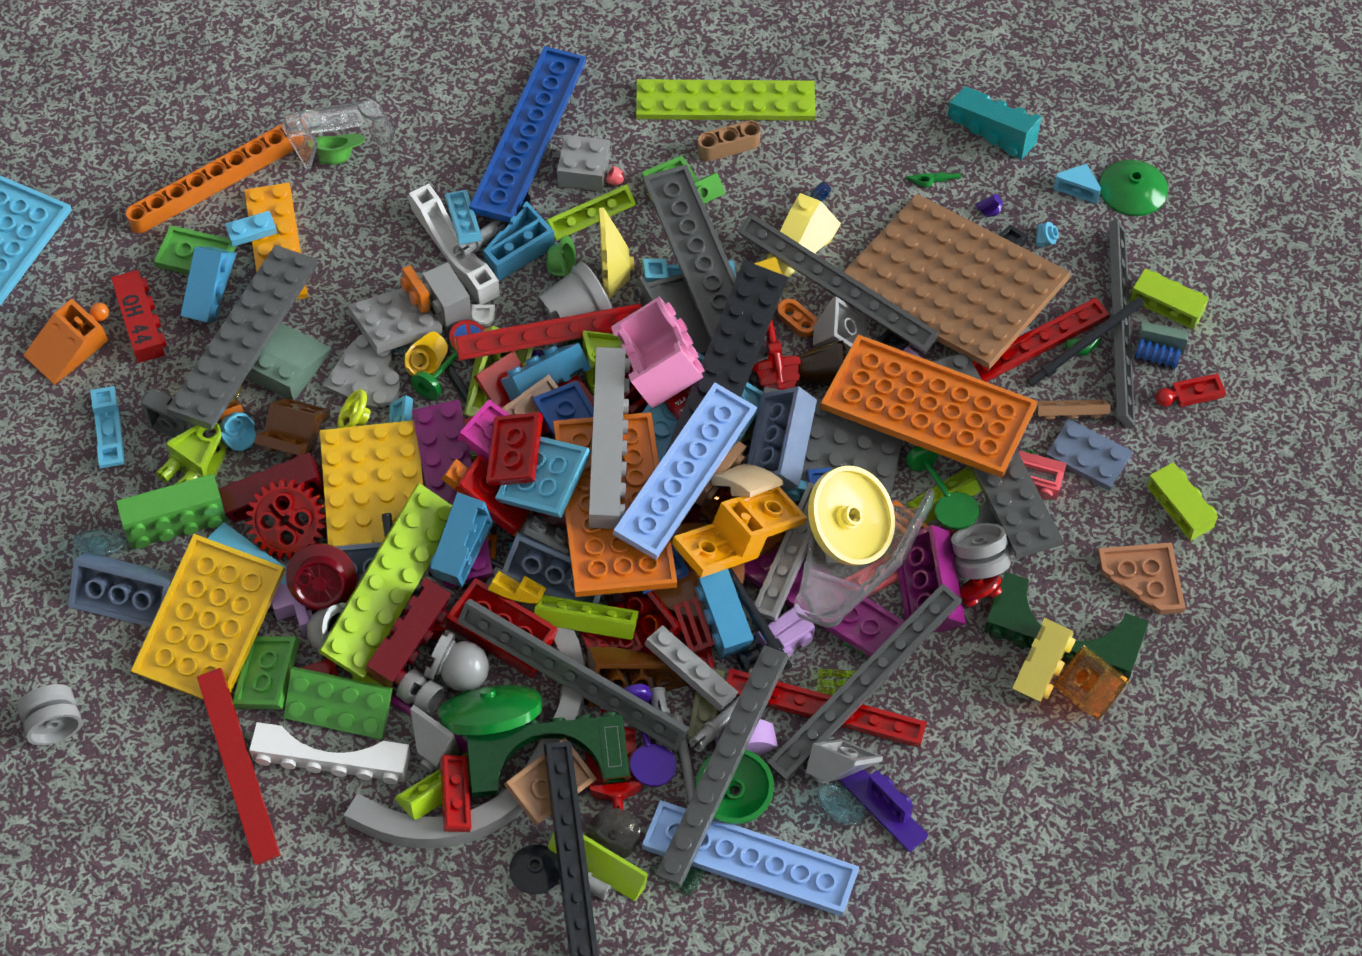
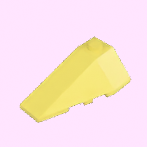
M800 193L791 207L780 232L816 254L818 250L831 242L841 223L821 201ZM770 254L767 257V259L773 258V256ZM777 259L782 275L789 277L795 272L794 269Z
M599 208L603 289L610 299L630 280V271L635 270L634 256L629 257L627 244L606 210Z

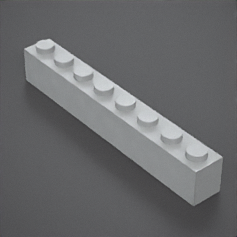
M596 347L589 528L615 529L619 519H622L625 514V504H620V498H625L626 483H621V476H626L627 461H622V455H627V440H622L623 434H628V420L623 419V414H628L629 399H624V393H629L630 380L625 378V373H630V358H625L626 348Z

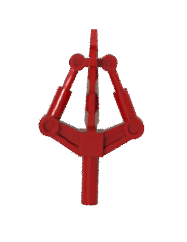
M772 320L766 334L767 360L755 363L753 372L757 373L761 387L778 390L794 388L800 379V374H798V367L801 365L800 357L782 356L781 342L776 340Z

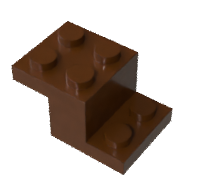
M289 398L272 402L269 406L265 430L256 434L254 444L262 445L263 450L276 452V450L284 451L285 456L292 458L300 454H307L315 450L321 422L329 419L331 410Z

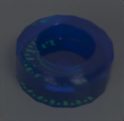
M821 182L812 191L810 197L822 202L830 194L831 187L826 182Z

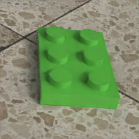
M170 225L154 260V264L157 268L189 275L195 247H214L234 252L236 246L232 247L229 238Z
M256 636L239 676L233 699L236 709H283L291 669L294 666L300 643L297 637Z

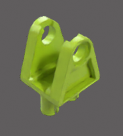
M583 331L582 350L591 369L583 373L588 391L592 395H594L596 347L622 348L621 345L623 343L614 334Z
M216 423L213 429H215L216 433L211 438L203 436V433L209 429L196 425L169 440L166 445L170 459L156 471L157 477L161 481L163 480L164 483H168L179 470L185 473V475L175 484L214 474L215 477L227 452L225 444L220 441L222 432L219 424ZM217 446L220 447V451L214 454Z

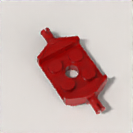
M602 708L601 714L606 713V710ZM625 726L629 782L603 784L598 766L585 751L586 764L597 778L589 785L590 795L600 800L611 801L614 817H618V810L620 817L624 816V799L637 794L642 789V784L634 778L630 770V760L633 753L637 750L635 729Z

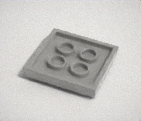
M402 288L348 305V313L377 354L416 342L432 331L438 334L442 333V325L431 310L421 314L417 306L412 305L407 291L404 292Z

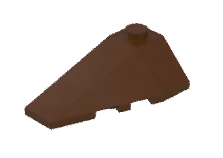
M616 647L588 648L585 667L623 689L635 684H644L649 686L650 689L663 687L667 692L689 686L684 679L654 654ZM586 699L587 707H600Z

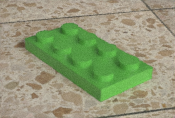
M293 667L290 674L283 718L382 740L385 736L393 688Z

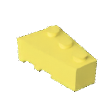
M1046 618L1043 619L1042 627L1033 641L1032 648L1012 688L1039 702L1043 698L1048 700L1054 687L1050 682L1054 675H1060L1065 664L1061 659L1065 652L1070 653L1076 639L1072 638L1074 634L1072 630Z

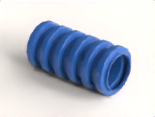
M1144 339L1139 340L1135 354L1136 359L1143 358L1145 362L1150 360L1152 364L1157 362L1159 366L1165 364L1164 367L1172 366L1174 370L1177 368L1181 349L1173 350L1171 346L1166 348L1164 344L1159 346V343L1151 344L1152 341L1147 343L1144 342Z

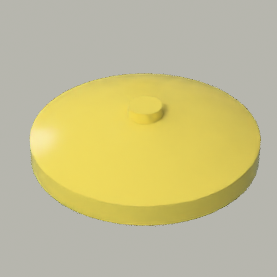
M842 466L830 470L815 483L809 498L808 517L814 538L821 549L833 560L848 566H860L880 558L888 549L895 528L893 505L882 483L870 472L855 466Z

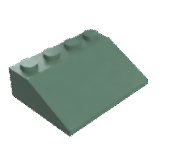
M281 323L246 378L284 398L295 400L332 352L333 348Z

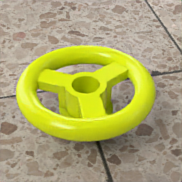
M363 389L355 390L346 399L338 416V428L355 427L356 425L364 426L368 421L371 410L366 408L367 394ZM349 418L350 422L344 425L345 420Z

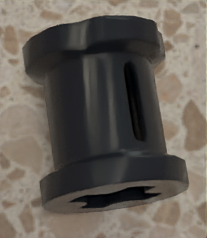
M760 643L756 644L755 648L744 653L741 651L736 653L737 661L743 672L748 673L749 669L754 668L763 649Z

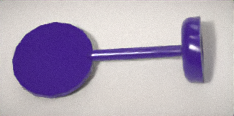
M635 684L624 688L647 703L652 697L650 687L644 684ZM641 731L645 746L639 747L633 753L630 760V770L634 778L641 784L649 787H659L667 784L676 772V759L666 747L651 744L649 736Z

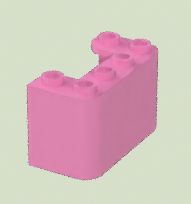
M660 296L611 326L613 334L623 343L621 347L626 348V354L630 358L634 371L629 374L630 381L651 408L657 407L702 379V372L705 371L697 359L699 355L692 346L694 343L686 332L688 330L686 324L681 318L676 319L674 316L676 312L669 302L665 304Z

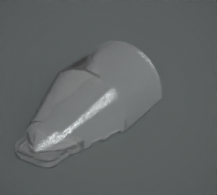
M842 462V464H841L840 467H842V466H848V464L845 463V462ZM927 490L919 508H905L893 505L895 528L892 541L880 558L868 564L848 566L833 560L818 545L811 530L809 541L807 542L806 562H804L801 589L794 601V609L798 617L829 628L839 625L844 616L851 612L903 564L933 506V490Z

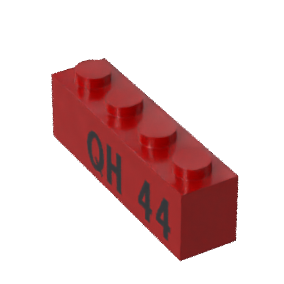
M139 270L111 277L137 364L165 356L163 347L167 346L163 332L158 334L157 329L161 328L158 315H152L151 310L155 309L152 296H146V292L150 291L146 277L141 278Z

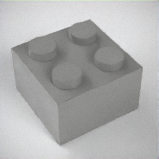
M564 135L557 169L558 186L603 192L610 158V140Z
M448 262L423 273V284L429 292L430 310L434 311V316L447 333L459 321H472L470 296Z

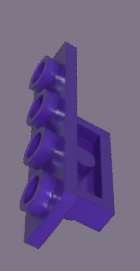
M861 770L839 780L908 852H912L927 839L928 834L911 817L913 809L911 800L906 794H900L894 788L892 780L887 775H882L878 770L869 775L865 770Z

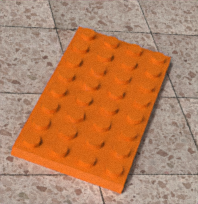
M858 334L825 394L820 409L1002 478L1036 409L1038 401Z
M651 412L623 415V419L628 420V434H623L622 440H627V455H622V461H627L626 476H621V483H626L625 498H620V504H625V513L659 464ZM593 417L553 421L555 440L587 447L591 451V455L564 512L575 597L677 588L671 539L657 560L613 535L614 529L589 528Z

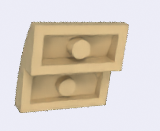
M742 464L714 474L711 477L712 485L730 486L731 495L740 497H752L783 485L782 479L764 468L750 464Z

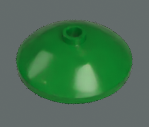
M1129 159L1113 163L1103 172L1099 183L1101 187L1100 194L1105 203L1113 210L1128 216H1144L1155 212L1164 204L1168 193L1167 182L1163 174L1153 165L1140 160Z
M745 750L714 816L715 820L733 825L745 824L761 816L770 805L774 793L773 775L766 762L757 754ZM711 756L704 761L698 771L696 788ZM735 788L739 790V793L732 795L730 790Z

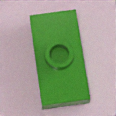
M712 173L694 182L704 204L726 194L718 173Z

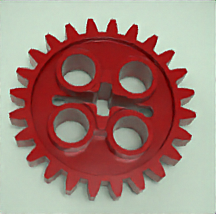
M281 479L279 486L275 481L270 482V488L266 485L261 487L263 494L260 492L254 494L258 501L252 500L249 502V505L254 510L246 512L247 515L252 516V519L247 521L246 524L253 525V529L248 534L257 535L253 543L261 541L260 550L262 551L268 547L269 556L278 552V559H281L286 553L290 560L294 552L296 553L301 548L310 544H318L319 542L315 537L322 538L324 536V533L319 529L327 526L326 523L321 522V519L325 518L326 514L320 513V509L325 504L316 503L320 495L312 497L313 488L311 487L305 491L304 482L296 487L295 479L290 480L288 485L285 479ZM281 496L289 499L290 505L288 508L280 504ZM272 504L275 510H272L269 505ZM300 512H305L308 515L309 521L307 524L299 520ZM266 514L274 518L273 526H268L265 523ZM286 514L290 516L288 519L289 523L287 524L284 523V516ZM298 528L302 529L304 533L301 534ZM285 530L293 534V542H288L284 539Z

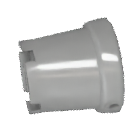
M582 261L572 266L571 273L537 296L542 312H545L549 318L547 320L612 308L599 280Z

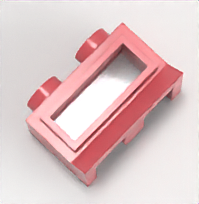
M1019 450V455L1041 498L1044 500H1057L1067 463Z

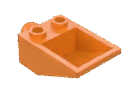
M70 299L51 316L23 356L55 385L109 341L103 327L97 322L104 321L108 317V307L104 303H95L91 306L90 314H88L79 304Z

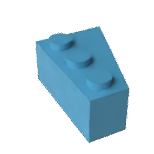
M527 201L517 216L511 218L510 224L503 231H500L483 250L485 263L499 281L545 254L552 245H555L553 229Z
M214 247L194 248L181 316L203 322H214L218 318L220 304L237 253Z
M576 343L558 348L556 345L550 346L543 350L544 355L540 357L536 355L527 359L525 366L520 367L519 365L508 370V376L502 378L501 382L510 400L513 401L548 374L558 384L561 381L566 382L570 380V376L575 373L586 372L591 369L580 344Z
M457 492L437 551L430 562L435 578L463 587L493 524L484 501Z
M725 569L702 578L700 577L695 587V592L698 600L703 603L704 617L706 623L710 626L719 659L735 655L739 651H748L754 638L729 570Z

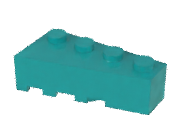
M964 86L951 100L948 110V116L952 121L964 125L973 134H979L987 139L990 144L999 146L1007 154L1020 160L1037 143L1041 115L1034 114L1031 116L1026 114V110L1023 108H1010L1007 106V102L1000 99L995 102L990 99L989 95Z

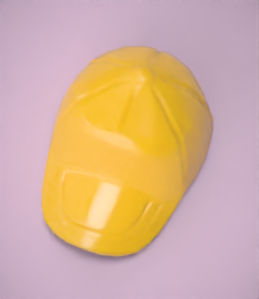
M432 331L424 335L406 351L404 357L406 371L412 376L418 371H424L433 375L447 354V342L437 332Z

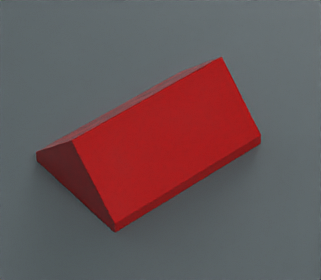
M641 591L624 592L623 601L613 602L612 599L607 605L616 607L622 604L624 609L639 611L635 632L642 644L643 653L654 654L644 644L647 638L662 625L682 641L681 625L654 591L642 594Z

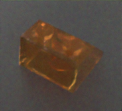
M1083 645L1053 685L1081 710L1099 721L1130 680L1087 646Z

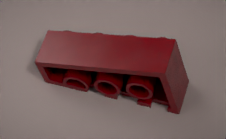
M307 453L300 454L287 462L275 464L272 468L262 472H255L242 480L230 482L227 486L219 488L224 511L234 523L252 518L246 512L254 510L249 505V502L252 500L258 501L254 494L256 492L263 494L261 487L266 485L270 488V482L275 481L279 486L281 479H285L287 485L290 480L295 479L296 487L304 482L305 491L311 487L313 488L312 497L323 495L325 499L323 469L313 456ZM281 496L280 504L288 508L290 504L289 499ZM270 504L269 507H270L272 510H275V508L273 507V505Z
M425 577L421 583L418 596L415 597L413 595L403 612V618L399 617L389 632V638L385 637L366 665V675L385 687L392 688L394 683L399 685L407 673L404 671L408 663L413 665L421 652L418 649L421 644L427 645L435 632L432 629L435 624L441 625L446 618L448 612L445 609L451 593Z

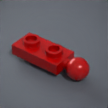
M1216 373L1174 382L1171 387L1172 391L1168 388L1158 390L1155 400L1161 407L1170 406L1174 400L1177 401L1179 407L1225 398L1226 391L1219 374Z

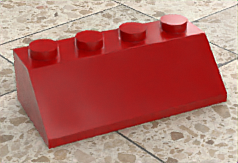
M475 578L446 616L449 628L532 679L538 671L537 669L457 623L465 602L469 599L475 601L550 646L553 644L558 628L513 600L488 590V585Z

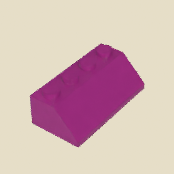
M931 525L893 541L906 620L942 584L946 585L961 598L950 531ZM961 603L934 632L949 631L966 624L963 604Z

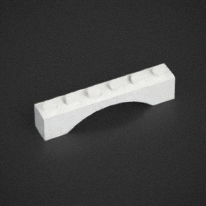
M427 184L410 192L411 210L476 302L483 305L499 297V280L485 262L481 261L472 252L464 259L455 257L461 251L453 253V248L459 244L454 226L441 199L431 185Z
M259 722L256 723L249 750L252 760L264 766L274 763L280 764L286 769L306 768L307 771L312 773H320L322 770L331 772L339 777H345L349 774L356 775L359 779L366 781L372 778L382 779L383 782L388 784L405 782L411 756L409 744L382 741L372 747L354 752L336 753L317 750L299 742L283 726Z

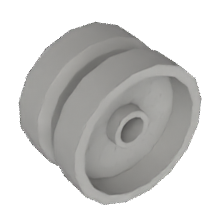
M974 524L968 528L958 530L951 538L953 551L956 555V569L958 574L964 578L985 579L994 577L1006 571L1011 564L1010 554L1006 547V532L998 524Z
M63 684L45 685L25 694L17 704L20 719L24 723L23 729L29 743L34 745H50L70 738L81 729L83 724L79 710L76 707L73 692L70 687Z

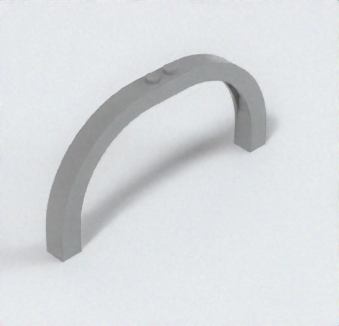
M495 567V569L493 570L494 576L497 574L498 570L502 572V569ZM494 577L488 578L485 584L490 586ZM513 600L534 613L536 603ZM557 627L558 632L552 646L584 665L583 654L575 631ZM563 685L561 700L554 718L562 717L565 718V721L576 720L575 717L582 714L585 697ZM542 739L525 768L544 754L543 745L545 743L560 742L561 739ZM506 788L489 802L471 809L472 829L470 832L443 831V816H422L414 820L408 814L387 808L357 793L345 812L344 817L346 825L381 841L403 847L435 849L453 847L483 838L504 827L524 810Z

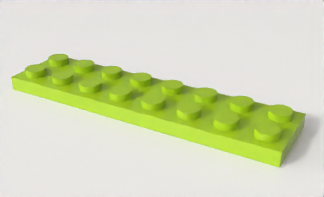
M637 79L636 119L815 121V81Z
M420 483L415 486L318 651L320 654L359 679L365 677L367 673L365 671L366 665L385 637H388L390 630L402 613L428 568L433 555L436 553L453 505Z

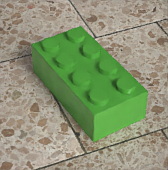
M214 474L116 501L131 549L145 548L149 544L158 541H170L175 536L182 534L192 535L200 529L207 527L216 528L223 522H227Z

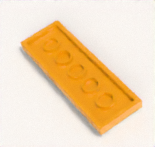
M290 182L244 189L248 217L270 211L277 230V234L252 241L256 272L275 245L301 253ZM306 285L297 299L308 298Z

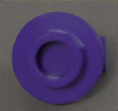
M997 194L976 203L977 209L982 211L985 217L998 215L1003 205V201Z

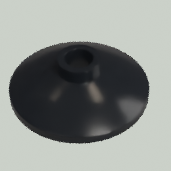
M539 844L521 848L513 856L509 866L510 878L514 885L521 891L529 894H542L551 890L560 880L557 854L549 850L547 846ZM532 863L540 864V867L537 869H533L530 866Z

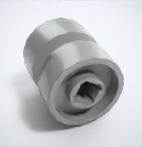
M412 669L400 682L396 696L408 705L414 703L416 707L430 715L441 702L445 689L433 680L427 682V677L419 671Z

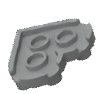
M359 335L347 347L323 385L325 390L345 399L355 390L363 389L367 394L366 408L373 410L387 405L390 406V403L399 398L401 392L399 375L391 369V350L377 354L364 335Z

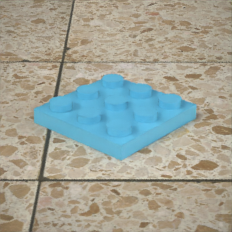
M540 437L535 482L501 485L495 498L500 503L562 518L591 455V451L587 447Z

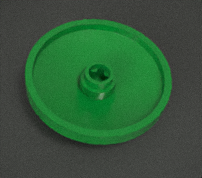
M492 685L472 689L448 699L440 706L438 715L440 724L451 731V733L487 735L508 731L529 723L541 713L542 701L539 692L530 687L521 685Z

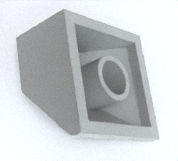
M838 297L832 298L814 325L813 346L818 348L837 340H844L846 351H843V354L847 356L857 335L866 337L867 317Z
M413 705L411 707V716L417 753L421 761L419 764L427 772L432 773L440 769V757L442 755L458 756L460 751L454 733H451L447 728Z
M842 739L813 743L806 773L814 776L817 782L829 784L830 781L843 779L882 762L883 756Z

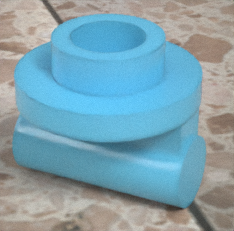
M1051 222L1039 224L1037 227L1036 246L1044 247L1048 244H1055L1059 237L1057 227Z

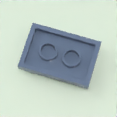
M1068 419L1046 453V458L1067 463L1066 469L1110 491L1131 458L1133 451Z

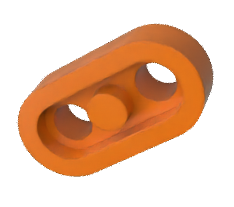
M794 299L781 301L778 305V318L799 336L806 338L813 336L817 318ZM786 312H792L793 314L787 315Z

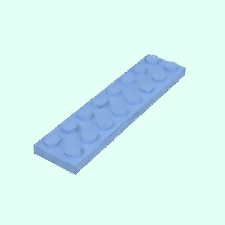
M714 383L615 527L613 535L657 560L756 412L757 407Z
M660 800L642 844V849L664 857L686 809ZM714 818L691 865L843 917L859 871V866L733 824L722 823Z

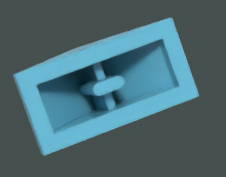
M1087 164L1057 173L1054 190L1095 204L1098 202L1101 187Z

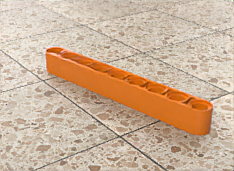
M290 119L131 205L126 210V217L131 231L134 233L146 232L302 147L307 140L303 122L299 119Z

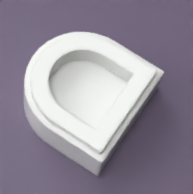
M471 304L472 321L479 323L483 327L490 326L495 319V305Z

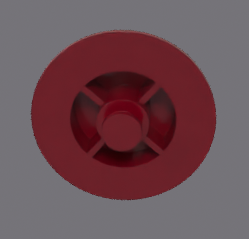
M318 543L305 546L293 555L286 569V583L296 601L309 609L318 611L335 604L346 603L356 588L357 573L352 560L345 552L335 546Z

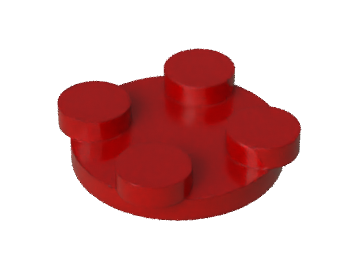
M1000 575L985 579L968 580L960 589L961 598L964 600L965 606L972 607L979 602V599L987 595L990 598L999 595L1002 592Z

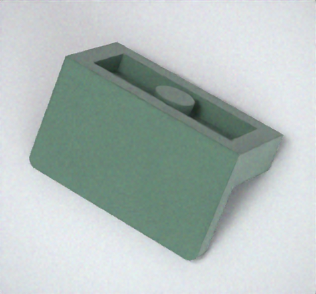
M1142 321L1137 345L1139 340L1144 339V342L1147 343L1152 341L1151 344L1159 343V346L1164 344L1166 348L1173 347V350L1181 349L1180 352L1184 355L1189 331Z

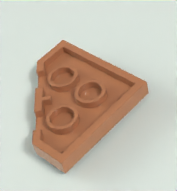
M1172 543L1098 548L1097 554L1101 575L1159 615L1184 613L1185 603Z

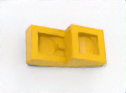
M498 570L488 590L511 600L539 603L546 588L526 576L519 583Z

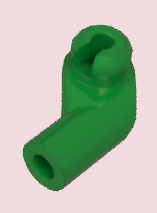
M1098 338L1077 355H1088L1101 343V339ZM1068 339L1065 344L1066 349H1069L1081 339Z

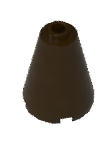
M837 340L797 355V357H800L801 365L798 367L800 379L797 383L830 386L846 357L843 354V351H846L844 340Z

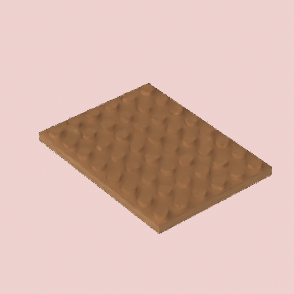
M919 194L912 198L844 271L849 276L939 332L936 341L988 369L995 364L1070 279V271Z

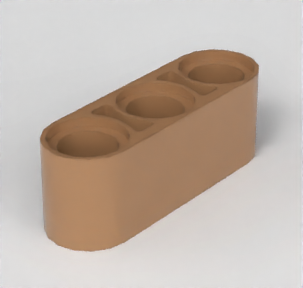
M750 120L702 133L698 137L697 153L699 158L704 161H712L757 148L760 144V125Z

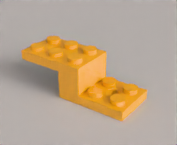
M776 487L752 497L739 496L721 502L712 524L673 537L671 544L702 578L757 559L767 537L802 526L808 517L780 487Z

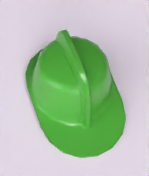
M361 134L321 136L312 139L310 144L317 149L321 164L336 165L347 161L352 148L362 144L365 141V137Z
M567 235L562 237L560 243L552 245L547 251V269L554 276L565 277L571 273L572 266L576 265L575 246Z

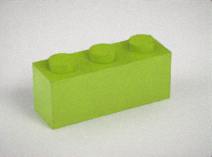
M1146 268L1133 287L1130 301H1134L1136 298L1141 297L1145 303L1143 307L1194 330L1203 315L1209 297L1201 292L1189 289L1177 281H1172Z
M1174 462L1149 476L1146 487L1190 541L1214 528L1218 518L1216 510L1213 506L1207 504L1200 490L1189 482L1185 472L1178 468Z

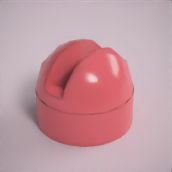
M612 166L607 173L605 182L618 186L624 181V173L621 169Z

